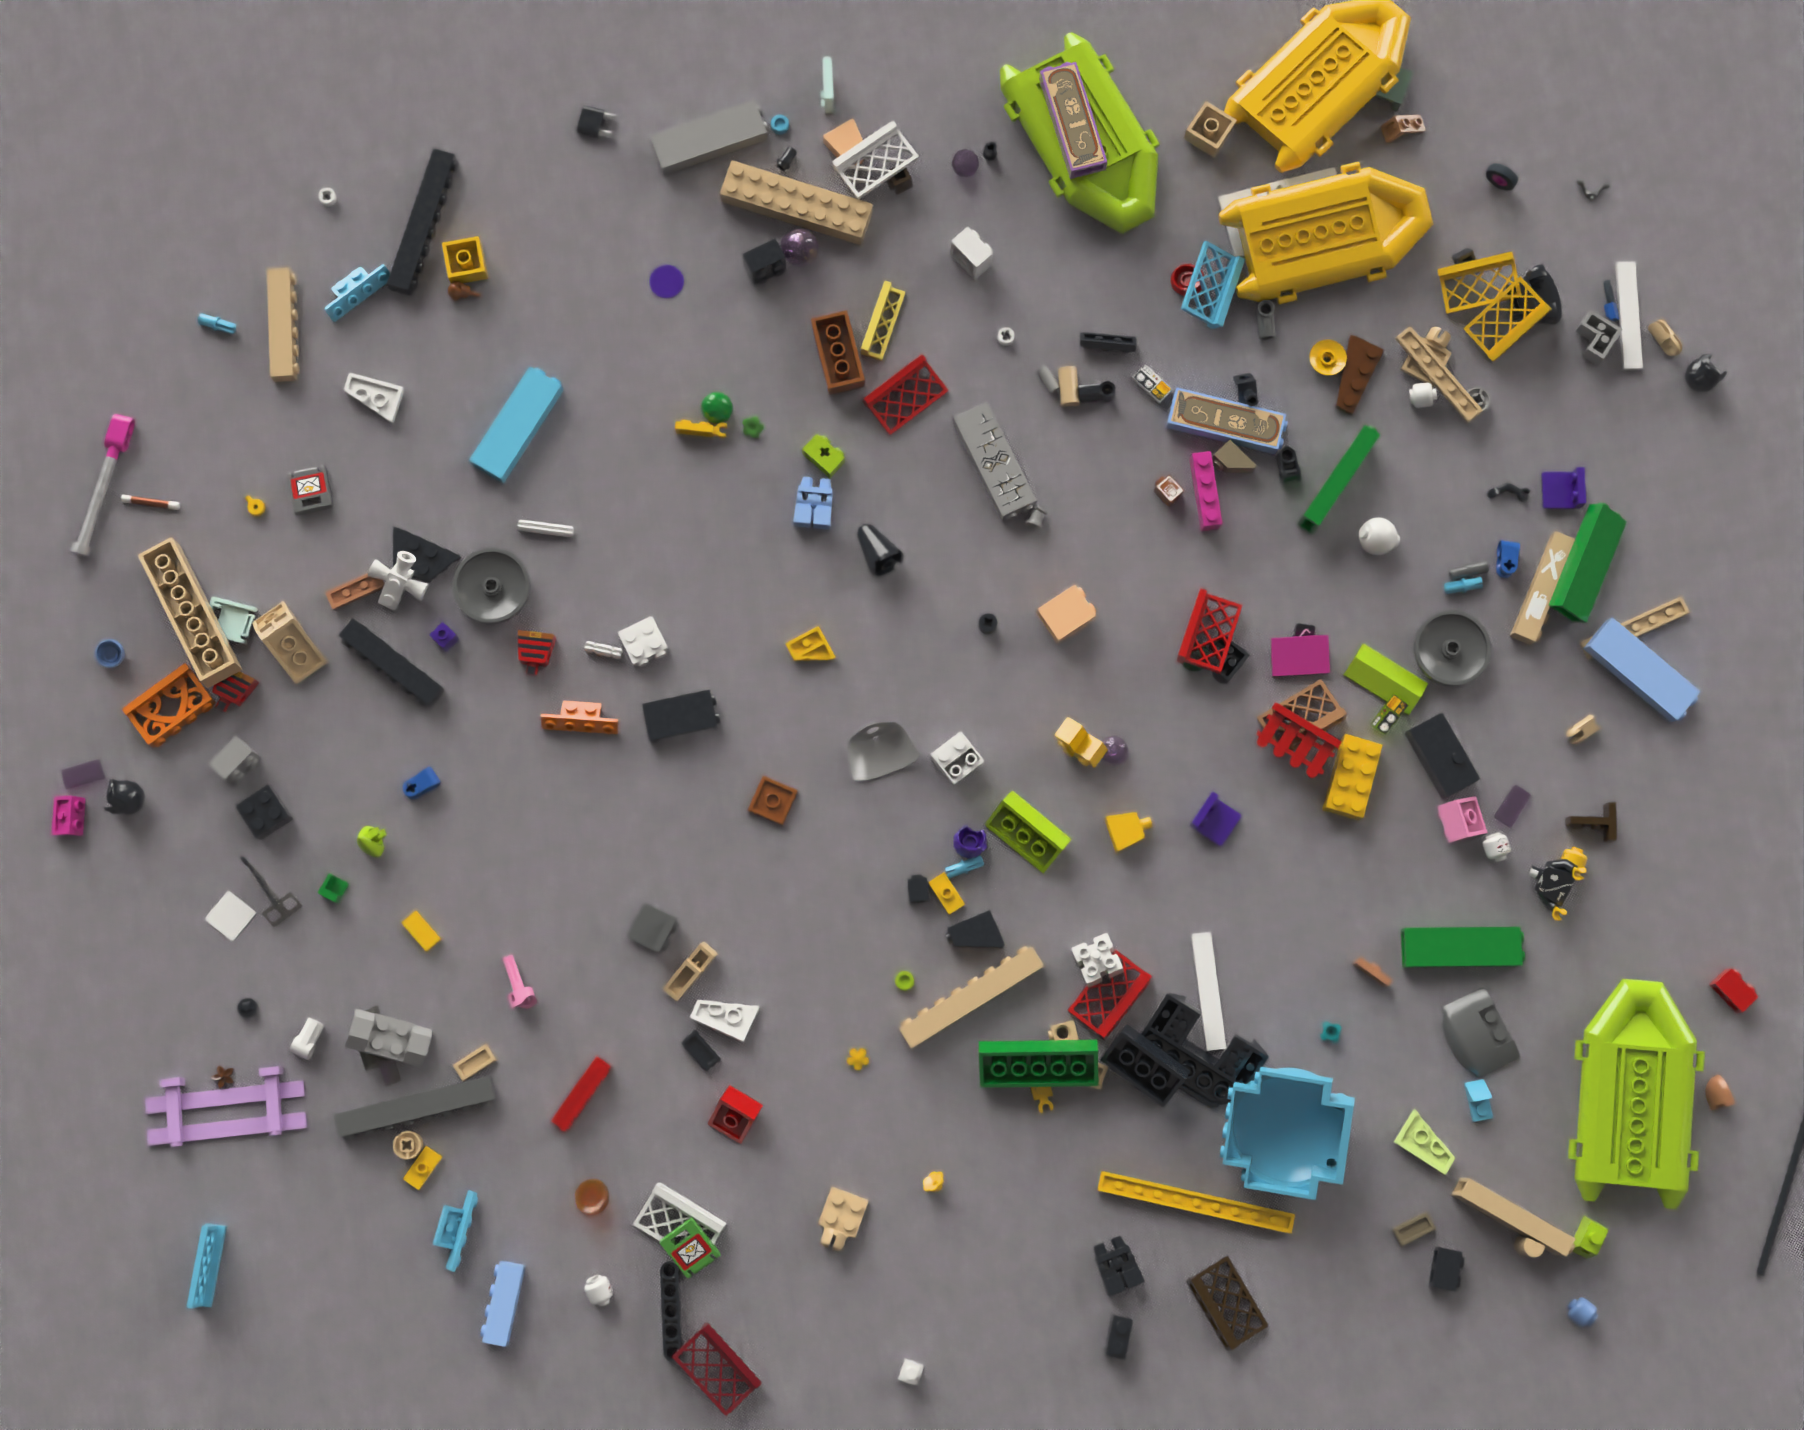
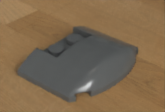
M1481 987L1442 1007V1011H1444L1442 1027L1451 1051L1461 1065L1475 1073L1476 1075L1474 1076L1478 1078L1520 1058L1515 1041L1511 1038L1494 1005L1495 1002L1485 987Z

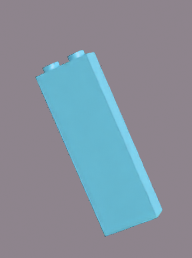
M529 366L469 459L472 466L503 484L564 391L561 381L555 377H547L546 373L537 367L534 369Z

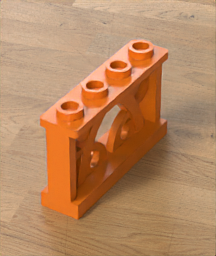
M184 663L123 707L122 711L133 723L148 746L157 748L162 746L166 742L165 739L169 736L178 734L183 726L196 721L197 716L202 712L210 711L216 701L200 682L192 668ZM190 676L197 687L188 689L186 678ZM176 687V692H179L180 690L181 692L178 694H172L171 689ZM192 692L201 693L203 697L202 702L193 705V700L198 698L195 696L189 697V694ZM165 695L174 699L181 697L180 708L176 716L157 715L162 706L161 696ZM153 702L157 704L155 710L149 707ZM138 713L148 718L143 726L135 717ZM151 721H155L152 725L153 731L156 727L161 729L154 736L148 733V725Z

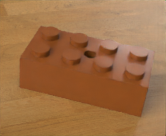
M847 310L811 318V328L828 395L865 387V378Z

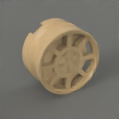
M413 1131L401 1132L395 1137L393 1142L395 1154L402 1159L418 1157L424 1146L421 1136Z

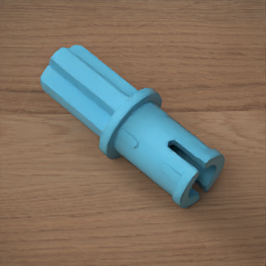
M200 313L198 317V325L213 328L214 331L220 330L229 334H233L236 331V324L222 320L218 316L215 318Z
M1477 577L1466 580L1461 578L1460 581L1445 583L1444 591L1446 594L1482 589L1483 584H1480L1483 583L1482 578Z
M979 855L976 858L965 861L960 860V863L945 867V871L948 874V878L951 879L963 873L968 874L969 871L984 866V862Z

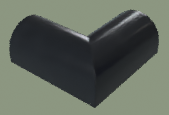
M1222 639L1213 642L1217 650H1221L1226 646ZM1231 640L1221 674L1212 672V676L1219 683L1228 684L1250 654ZM1209 645L1208 648L1214 652L1211 645Z

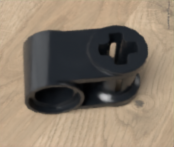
M1290 446L1283 447L1276 457L1280 482L1282 485L1289 481L1297 480L1299 482L1302 480L1296 452ZM1282 453L1289 454L1290 460H1284Z

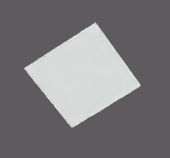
M228 890L205 917V920L233 942L256 912Z

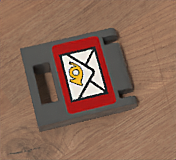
M325 464L321 465V471L318 470L317 466L294 471L295 477H293L292 472H287L293 511L296 516L333 508ZM321 498V503L305 506L303 501Z

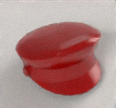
M1182 264L1171 275L1170 283L1172 288L1182 296L1186 295L1195 268L1193 264ZM1199 281L1195 284L1197 293L1202 290Z

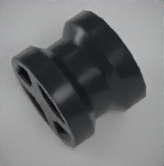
M991 613L983 614L979 619L978 628L983 634L990 635L996 631L998 620Z

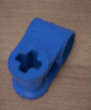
M1499 541L1496 573L1499 577L1509 578L1517 570L1520 543Z
M429 766L405 781L402 790L409 799L415 800L437 788L441 781L433 768ZM410 786H413V787H414V789H415V792H414V793H412V792L410 791V789H409Z

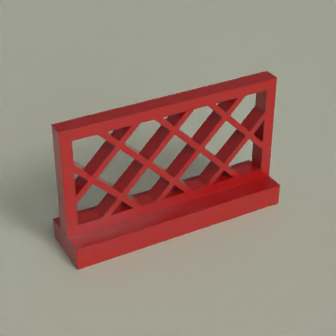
M923 354L862 399V403L869 408L889 436L949 391L928 364ZM924 367L929 372V380L918 378L919 371ZM907 380L915 381L914 391L904 390V382ZM918 381L928 383L927 393L917 391ZM931 383L938 384L943 391L939 394H931ZM892 391L901 392L899 402L889 401ZM903 392L914 394L913 404L902 403ZM916 394L927 396L926 404L923 406L916 405ZM878 402L886 403L885 413L877 412L873 406ZM888 404L899 405L898 415L887 414ZM901 406L912 407L911 415L908 417L900 416ZM887 417L897 418V425L893 429L887 426Z
M1200 588L1176 662L1181 664L1186 662L1221 674L1243 605L1208 594V590ZM1208 600L1216 602L1219 608L1210 611L1207 606ZM1232 607L1237 609L1235 615L1228 617L1224 609ZM1221 611L1225 619L1216 622L1212 614ZM1209 616L1213 625L1205 628L1202 619ZM1227 622L1231 630L1223 634L1219 625ZM1216 628L1220 636L1211 639L1207 631ZM1204 633L1208 641L1199 644L1196 636ZM1222 639L1226 646L1221 650H1217L1213 642ZM1210 644L1214 653L1206 656L1202 647ZM1198 649L1203 657L1196 660L1190 658V654ZM1217 656L1220 661L1219 667L1211 665L1208 659Z
M1116 949L1112 955L1117 954L1123 960L1125 981L1114 983L1112 977V983H1098V985H1093L1089 988L1086 986L1068 1009V1012L1092 1029L1103 1040L1109 1037L1153 980L1149 973L1143 971ZM1126 970H1136L1140 975L1136 980L1128 981ZM1126 984L1127 992L1124 995L1116 996L1114 986ZM1112 986L1113 997L1102 998L1101 987ZM1092 988H1098L1100 998L1088 1000L1087 992ZM1114 1000L1115 1007L1112 1011H1104L1102 1001ZM1100 1001L1101 1012L1090 1013L1089 1003ZM1086 1003L1088 1014L1079 1015L1074 1009L1078 1004ZM1102 1015L1103 1022L1099 1028L1091 1024L1090 1016Z

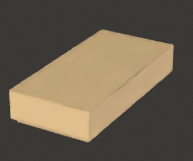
M484 1044L455 1063L453 1067L461 1080L465 1082L497 1061L488 1044Z

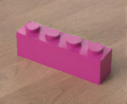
M1211 451L1192 453L1189 461L1201 532L1218 530L1223 523Z

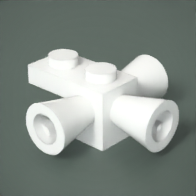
M406 551L398 552L397 562L391 570L377 559L374 560L369 569L368 576L385 580L378 600L379 604L395 611L405 590L418 600H422L429 584L411 579L414 571L410 568L416 561V557Z

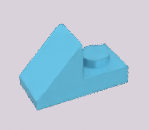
M1484 1079L1464 1083L1472 1122L1493 1118L1489 1101L1492 1095Z

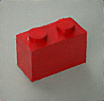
M1725 969L1709 984L1736 1014L1743 1013L1759 998L1755 993L1756 989L1751 984L1746 983L1742 979L1741 973L1736 969Z

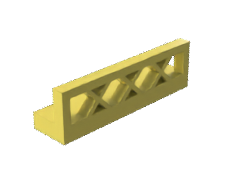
M884 281L861 347L862 355L880 361L883 360L906 294L905 291L893 288L891 282ZM890 292L900 295L899 301L891 304L888 299ZM891 309L893 318L885 321L883 312ZM885 326L888 333L879 338L877 329ZM879 343L882 348L880 355L870 352L871 346Z

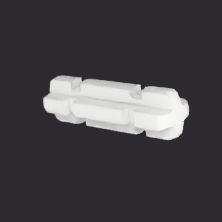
M587 641L585 644V651L589 653L595 652V654L607 657L612 656L615 659H620L622 656L621 648H612V646L595 644Z

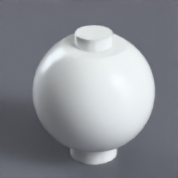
M1372 518L1365 522L1359 530V541L1362 548L1372 555H1384L1397 548L1400 543V536L1397 534L1395 526L1385 518Z

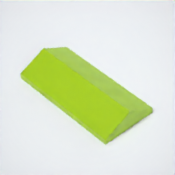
M1364 643L1343 674L1386 702L1393 695H1396L1408 705L1403 712L1406 715L1411 713L1428 685L1424 680Z

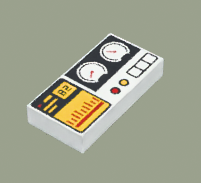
M1146 364L1132 377V380L1159 404L1172 391V388Z

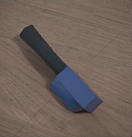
M1605 280L1603 285L1608 303L1604 305L1605 315L1614 322L1620 320L1618 309L1614 300L1610 280Z

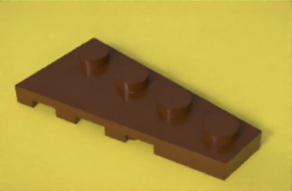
M1353 334L1349 335L1346 350L1347 361L1342 370L1335 408L1351 416L1353 415L1384 349Z

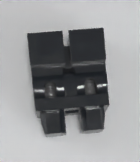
M1121 1235L1110 1239L1114 1247L1111 1251L1107 1252L1104 1242L1093 1246L1096 1256L1094 1260L1109 1297L1125 1291L1124 1283L1130 1289L1145 1282L1129 1245L1125 1244Z

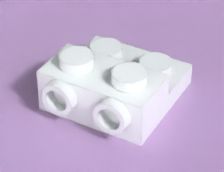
M652 616L618 632L634 667H643L649 663V660L655 657L656 659L662 658L669 651Z

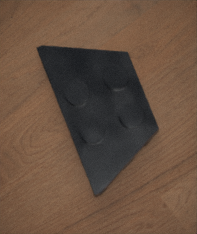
M393 527V567L397 562L398 552H409L416 557L415 563L410 568L414 571L413 577L430 583L438 574L443 573L448 569V566L461 558L460 555L401 528Z

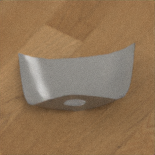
M896 722L870 724L854 734L848 742V756L852 778L858 781L871 780L908 766L920 756L907 732ZM878 727L877 731L867 733L870 728ZM878 736V740H872V737Z

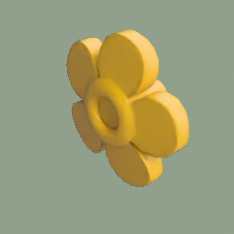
M855 1048L850 1049L849 1054L853 1057L847 1058V1064H854L855 1070H861L862 1064L867 1065L869 1063V1058L865 1056L866 1050L860 1048L857 1052Z

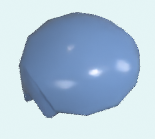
M107 639L101 641L96 647L95 658L103 667L114 668L124 660L125 650L118 641Z

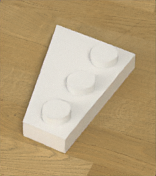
M349 372L343 389L347 394L392 424L394 423L404 392L403 387Z

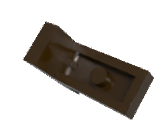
M1616 802L1603 804V817L1569 816L1565 818V826H1571V829L1576 830L1583 829V826L1591 827V830H1603L1605 843L1617 841Z

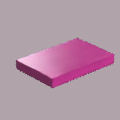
M1329 635L1270 638L1272 676L1330 673Z

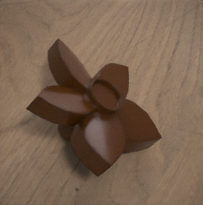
M218 1065V1074H214L211 1079L218 1081L219 1089L225 1085V1082L229 1084L234 1083L230 1077L234 1068L224 1069Z

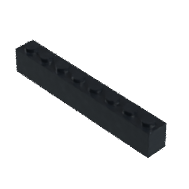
M433 148L387 281V285L392 291L412 296L413 291H416L418 287V275L423 272V261L429 254L430 240H433L435 237L436 223L440 222L441 208L447 202L446 194L448 189L452 187L453 173L458 170L459 162L453 153Z

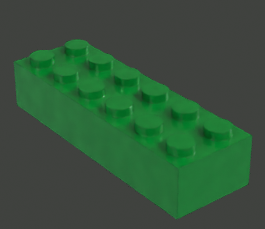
M979 1041L980 1088L1099 1086L1098 1041Z

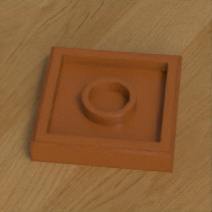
M763 775L747 811L783 826L798 790Z

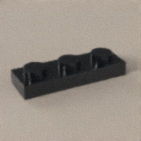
M1080 332V347L1085 349L1098 348L1105 351L1136 352V337Z

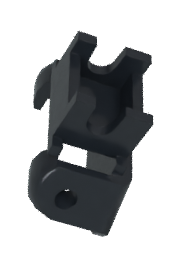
M1539 264L1525 274L1524 280L1552 308L1538 323L1557 325L1562 316V306L1558 290L1553 278L1545 270L1544 265ZM1519 282L1521 295H1525V287ZM1528 291L1527 296H1533V295ZM1519 297L1514 299L1515 309H1524L1525 298ZM1527 298V309H1535L1540 304L1536 298ZM1513 311L1512 321L1522 319L1524 311Z

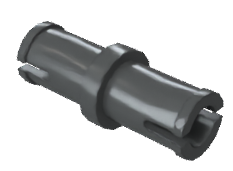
M1486 560L1471 565L1467 563L1463 567L1449 569V577L1451 581L1466 577L1468 579L1473 578L1474 575L1488 573L1489 566Z

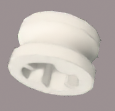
M331 188L320 190L318 197L321 203L327 207L333 206L337 201L334 191ZM328 194V196L330 195L331 199L325 200L324 196Z
M1004 327L999 330L997 339L1001 345L1009 346L1013 343L1015 335L1011 328ZM1008 333L1010 339L1003 340L1002 334Z

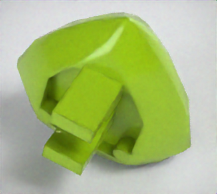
M364 826L357 836V845L360 850L369 856L380 857L384 851L382 839L387 836L385 829L379 830V827Z

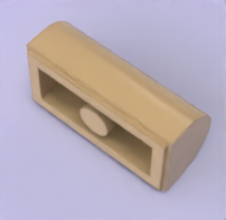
M1074 366L1061 367L1058 369L1061 407L1079 406L1077 368Z
M1516 1237L1514 1242L1515 1251L1522 1256L1539 1257L1545 1249L1543 1244L1526 1237Z

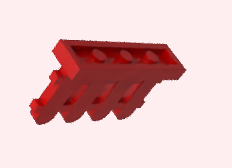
M1275 702L1271 708L1274 712L1273 715L1268 714L1266 718L1269 721L1262 732L1258 730L1256 733L1259 736L1257 745L1260 748L1267 747L1269 743L1275 746L1273 754L1276 758H1282L1285 753L1292 756L1290 765L1293 768H1299L1302 763L1308 766L1306 773L1309 778H1315L1319 773L1323 775L1325 772L1322 769L1329 756L1331 758L1335 756V753H1333L1334 749L1339 751L1342 741ZM1287 719L1291 723L1287 725L1283 722V720ZM1282 727L1285 729V732L1279 742L1272 738L1278 728ZM1301 728L1307 731L1306 735L1299 732ZM1297 736L1302 741L1296 751L1293 752L1289 747ZM1317 739L1323 741V745L1318 744L1316 742ZM1312 747H1315L1319 751L1312 762L1305 758Z

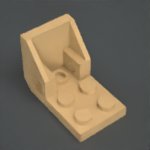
M284 600L253 621L252 624L256 633L295 684H298L328 663Z

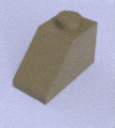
M1231 440L1223 445L1212 458L1213 465L1218 470L1222 469L1225 473H1252L1257 466Z

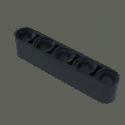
M667 1261L660 1267L663 1355L667 1361L675 1362L668 1355V1348L673 1346L679 1350L682 1347L679 1267L674 1261ZM668 1264L673 1265L675 1268V1273L672 1276H668L664 1271L665 1266ZM667 1285L675 1287L676 1293L674 1296L666 1294L665 1288ZM672 1305L676 1308L677 1313L675 1316L667 1315V1306ZM669 1326L676 1327L678 1332L675 1337H670L667 1334Z

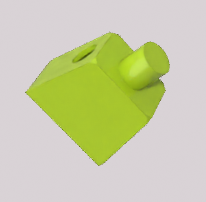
M1583 1216L1574 1236L1575 1247L1572 1252L1586 1259L1597 1256L1608 1233V1229L1604 1225Z

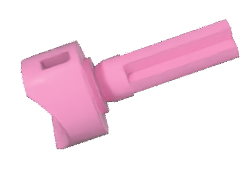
M513 955L503 957L513 992L507 996L511 1009L515 1007L525 1009L533 1007L537 1004L533 988L524 987Z

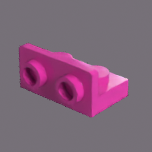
M72 795L54 796L51 835L83 836L85 798Z

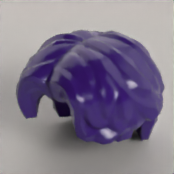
M968 825L960 828L954 834L953 847H955L956 853L968 859L978 857L987 849L985 831H972Z

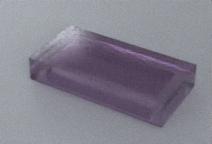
M99 759L61 770L66 789L105 778L101 760Z
M1515 784L1494 817L1507 826L1512 827L1532 795Z

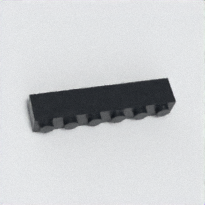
M354 618L350 620L338 635L345 647L349 650L351 647L357 650L356 655L363 661L366 659L371 661L372 664L370 666L376 671H384L387 674L385 677L393 684L397 681L402 685L400 689L407 695L411 693L417 697L415 701L421 706L427 705L431 708L444 693L445 689Z

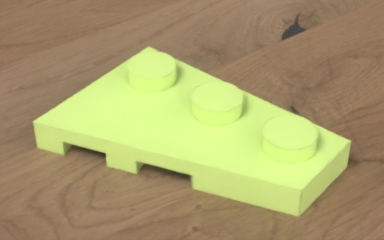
M1413 1109L1393 1143L1443 1175H1446L1455 1157L1434 1134L1430 1126L1420 1117L1416 1109Z

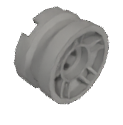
M1473 387L1467 392L1473 399L1479 400L1478 405L1483 410L1482 413H1484L1491 403L1490 394L1482 387Z

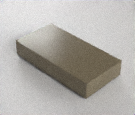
M1425 1211L1391 1229L1400 1247H1403L1436 1230V1227L1428 1211Z

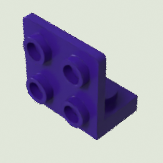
M1576 467L1572 472L1543 471L1541 473L1543 509H1581L1586 504L1585 467Z
M1212 791L1189 826L1221 847L1242 815L1217 799L1219 795Z

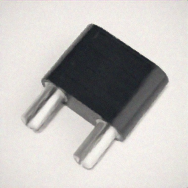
M583 105L577 125V133L597 138L599 136L611 138L612 132L602 130L604 119L616 121L617 115L606 113L604 109Z

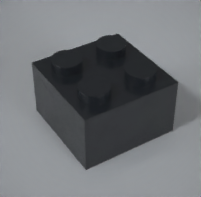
M776 238L742 254L744 269L753 286L756 284L762 285L773 276L779 277L787 270L786 257Z
M269 784L235 805L254 837L260 841L293 820L279 795Z

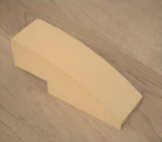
M706 942L700 943L663 987V990L674 1000L678 1001L707 969L718 953Z

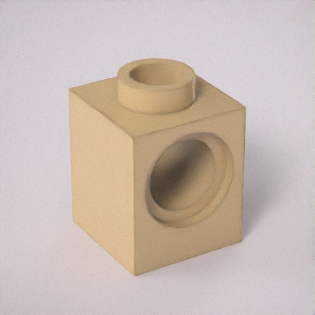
M1074 1020L1050 1026V1031H1047L1049 1040H1078ZM1059 1028H1064L1067 1031L1065 1039H1060L1057 1036Z

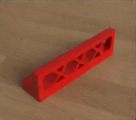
M596 1056L551 1119V1122L557 1125L563 1132H568L613 1067Z

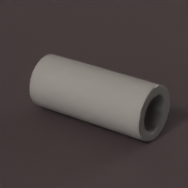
M1047 365L1038 369L1039 376L1051 394L1060 389Z

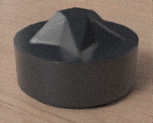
M244 998L238 1003L237 1011L240 1016L251 1018L257 1014L258 1004L254 999Z

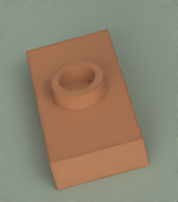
M1362 957L1357 958L1353 963L1355 967L1384 988L1388 987L1393 981L1381 972V967L1373 962L1370 964Z

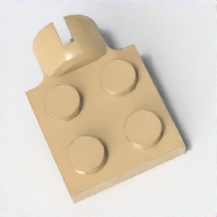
M1432 327L1427 336L1421 339L1445 366L1452 354L1446 349L1451 335L1444 331L1441 337L1438 338L1437 336L1442 328ZM1408 355L1401 371L1425 383H1431L1432 387H1434L1435 385Z
M831 1187L818 1225L824 1228L821 1244L828 1248L831 1239L834 1238L835 1242L832 1250L841 1251L848 1237L855 1239L869 1200Z

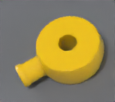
M250 495L245 497V500L248 502V512L252 516L257 517L264 514L266 507L262 500L252 499Z

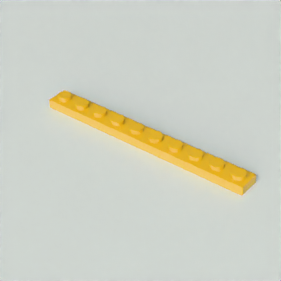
M1105 1171L1100 1172L1098 1191L1292 1234L1295 1214Z

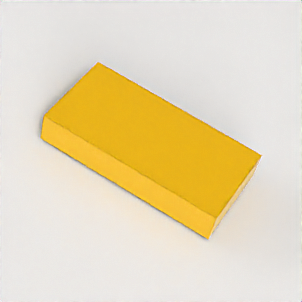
M417 910L401 922L426 952L442 940Z

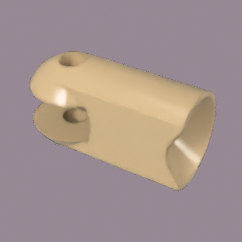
M1589 714L1570 727L1566 732V737L1576 735L1570 740V743L1579 744L1599 731L1601 727L1596 725L1595 717Z

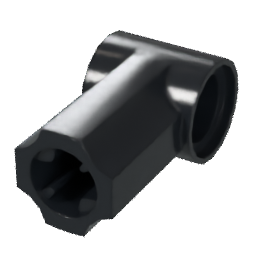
M1104 381L1100 384L1078 385L1080 402H1111L1115 398L1116 387L1111 381ZM1108 388L1111 389L1112 393L1106 395L1102 391Z

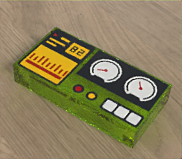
M1393 693L1370 724L1386 735L1409 705Z

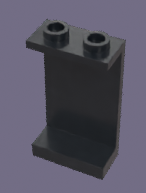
M709 689L642 703L650 743H658L659 739L711 728L719 730L718 724H721L719 712L715 713L714 706L717 705L715 694L711 695Z

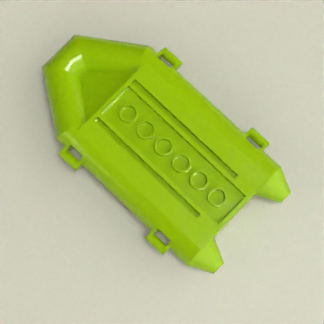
M1070 32L1064 36V51L1023 72L1009 64L1000 68V89L1008 102L1003 107L1012 122L1019 120L1053 178L1048 183L1057 198L1064 196L1069 205L1123 234L1155 217L1159 157L1155 148H1158L1161 144L1152 129L1144 132L1114 83L1110 73L1115 69L1107 55L1098 56L1089 41ZM1066 62L1077 63L1107 159L1106 170L1072 179L1069 177L1039 80L1041 70L1046 67H1057Z
M1622 979L1585 1028L1583 1040H1575L1574 1059L1582 1060L1577 1139H1569L1568 1159L1576 1160L1574 1179L1585 1201H1596L1605 1184L1608 1183L1656 1188L1664 1208L1677 1209L1688 1192L1689 1171H1698L1699 1151L1691 1150L1695 1071H1704L1705 1051H1697V1040L1663 982ZM1583 1043L1586 1044L1585 1057H1583ZM1694 1054H1697L1696 1067H1693ZM1577 1143H1580L1579 1156H1576ZM1688 1154H1691L1690 1167H1687Z

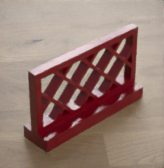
M708 1322L701 1326V1329L671 1356L726 1417L755 1388L757 1389L762 1384L758 1377ZM702 1334L707 1340L706 1349H695V1340ZM709 1343L714 1349H709ZM684 1351H692L691 1363H683L678 1356ZM695 1351H706V1363H694ZM709 1352H718L720 1354V1364L708 1363ZM694 1366H705V1378H696L694 1376ZM708 1366H720L719 1378H708ZM722 1367H731L734 1370L733 1379L722 1378ZM736 1373L740 1376L741 1379H736ZM708 1381H719L718 1393H710L707 1390ZM722 1381H733V1393H721ZM736 1381L745 1382L749 1386L743 1394L735 1393ZM721 1396H732V1405L727 1410L721 1406Z

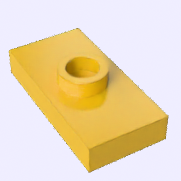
M945 872L928 882L948 915L965 905Z
M425 1146L403 1180L417 1190H420L443 1157L430 1147Z

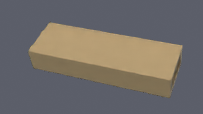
M1470 1178L1459 1179L1451 1194L1453 1197L1523 1237L1543 1244L1546 1250L1555 1255L1567 1257L1574 1250L1575 1238L1474 1180Z

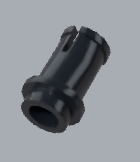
M989 141V145L988 143L985 144L983 157L987 161H992L997 157V145L995 142Z
M788 146L782 157L777 159L776 166L782 171L788 170L790 163L798 154L797 151Z

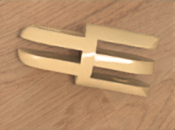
M1661 318L1648 326L1649 332L1668 356H1676L1681 353L1683 345L1664 319Z

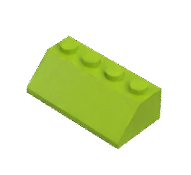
M1013 790L1002 800L984 824L1043 874L1072 840Z

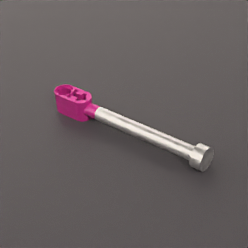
M116 413L112 416L104 440V446L108 448L78 541L73 542L70 552L75 555L89 558L92 549L89 547V543L120 451L126 452L135 428L134 418Z

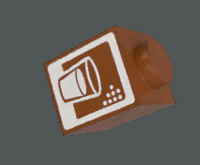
M1170 474L1165 478L1163 476L1155 482L1154 492L1168 507L1177 501L1185 491Z

